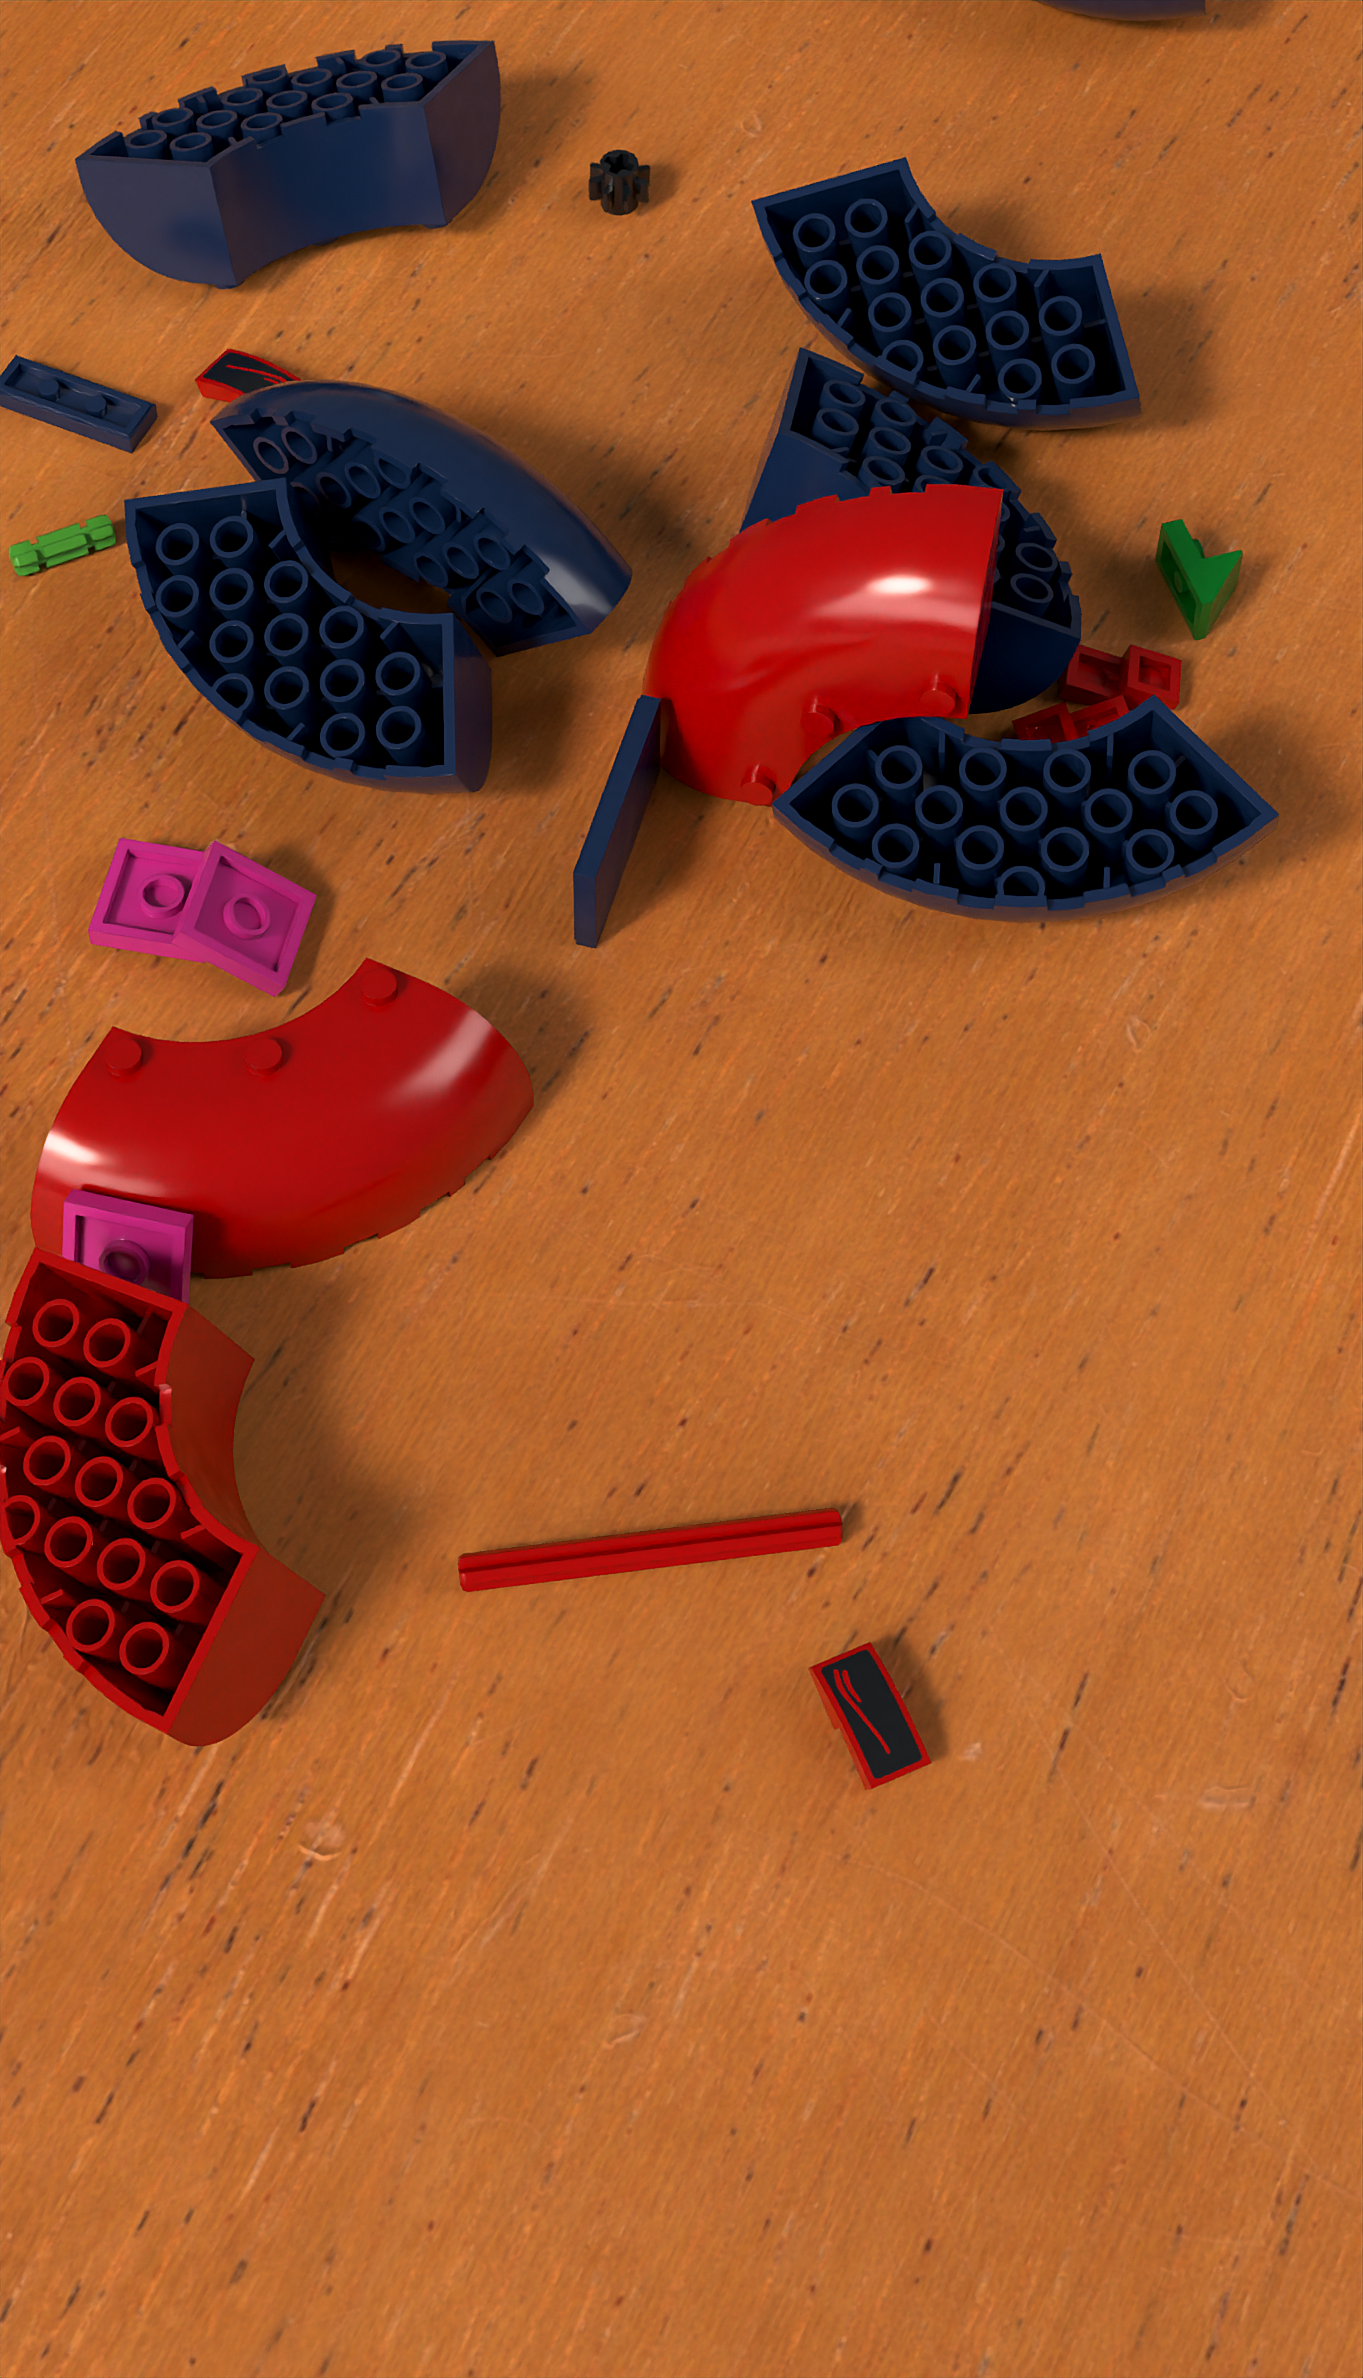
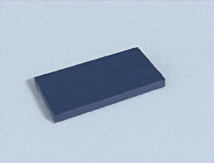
M641 694V697L636 701L573 872L574 939L578 945L595 949L598 945L660 773L661 699Z

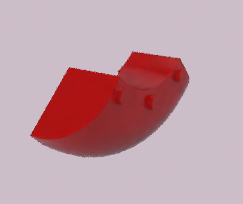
M926 484L925 492L893 494L891 486L871 488L869 496L840 501L837 494L821 497L797 505L796 512L793 515L781 518L775 522H771L769 518H766L749 526L730 539L728 548L713 558L708 556L686 578L683 589L676 598L669 602L656 631L644 672L642 695L661 699L660 765L678 781L699 792L756 806L772 807V803L792 786L794 777L806 760L824 744L843 733L878 721L905 717H949L967 720L990 620L1003 489L958 484Z
M367 957L355 973L321 1004L289 1022L257 1034L210 1042H179L137 1035L112 1026L72 1085L46 1139L36 1171L31 1198V1228L35 1245L38 1248L62 1256L64 1201L71 1190L76 1189L194 1215L190 1273H204V1279L252 1276V1269L272 1267L285 1263H290L291 1269L318 1263L344 1254L343 1247L360 1242L375 1234L378 1239H381L420 1218V1210L445 1194L451 1197L465 1185V1177L478 1168L486 1158L491 1161L510 1141L534 1107L532 1082L524 1063L511 1044L479 1013L442 989Z
M35 1247L9 1307L5 1323L11 1328L5 1344L3 1358L0 1360V1542L4 1554L12 1560L17 1578L21 1584L19 1590L36 1622L49 1633L63 1653V1658L98 1691L126 1713L181 1743L195 1747L218 1743L230 1737L250 1722L273 1696L293 1664L326 1596L268 1553L251 1527L239 1497L233 1459L234 1427L244 1384L255 1359L189 1304Z

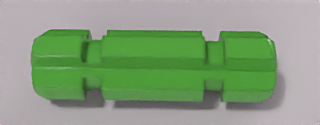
M101 514L86 519V526L80 527L79 523H75L37 536V542L31 544L29 539L13 544L8 549L10 562L17 575L24 577L40 571L39 565L45 563L46 567L50 568L88 555V548L94 547L95 551L111 547L116 543L113 524L107 515Z

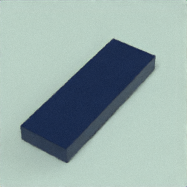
M17 355L14 356L0 375L1 407L129 453H133L158 418L156 404Z

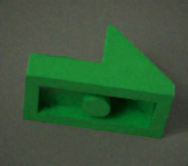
M1179 519L1161 524L1155 562L1196 641L1207 637L1234 592L1239 577L1243 552L1242 550L1205 558L1200 541L1192 539L1183 520Z

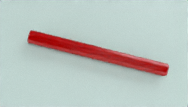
M831 1507L463 1553L458 1557L459 1581L463 1591L473 1592L838 1546L842 1543L843 1526L838 1509Z

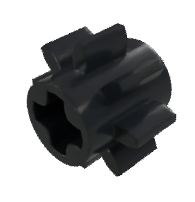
M613 150L603 155L600 164L591 162L589 200H600L604 212L617 216L627 215L637 208L638 202L647 203L649 201L650 167L649 165L639 166L635 154L626 150Z

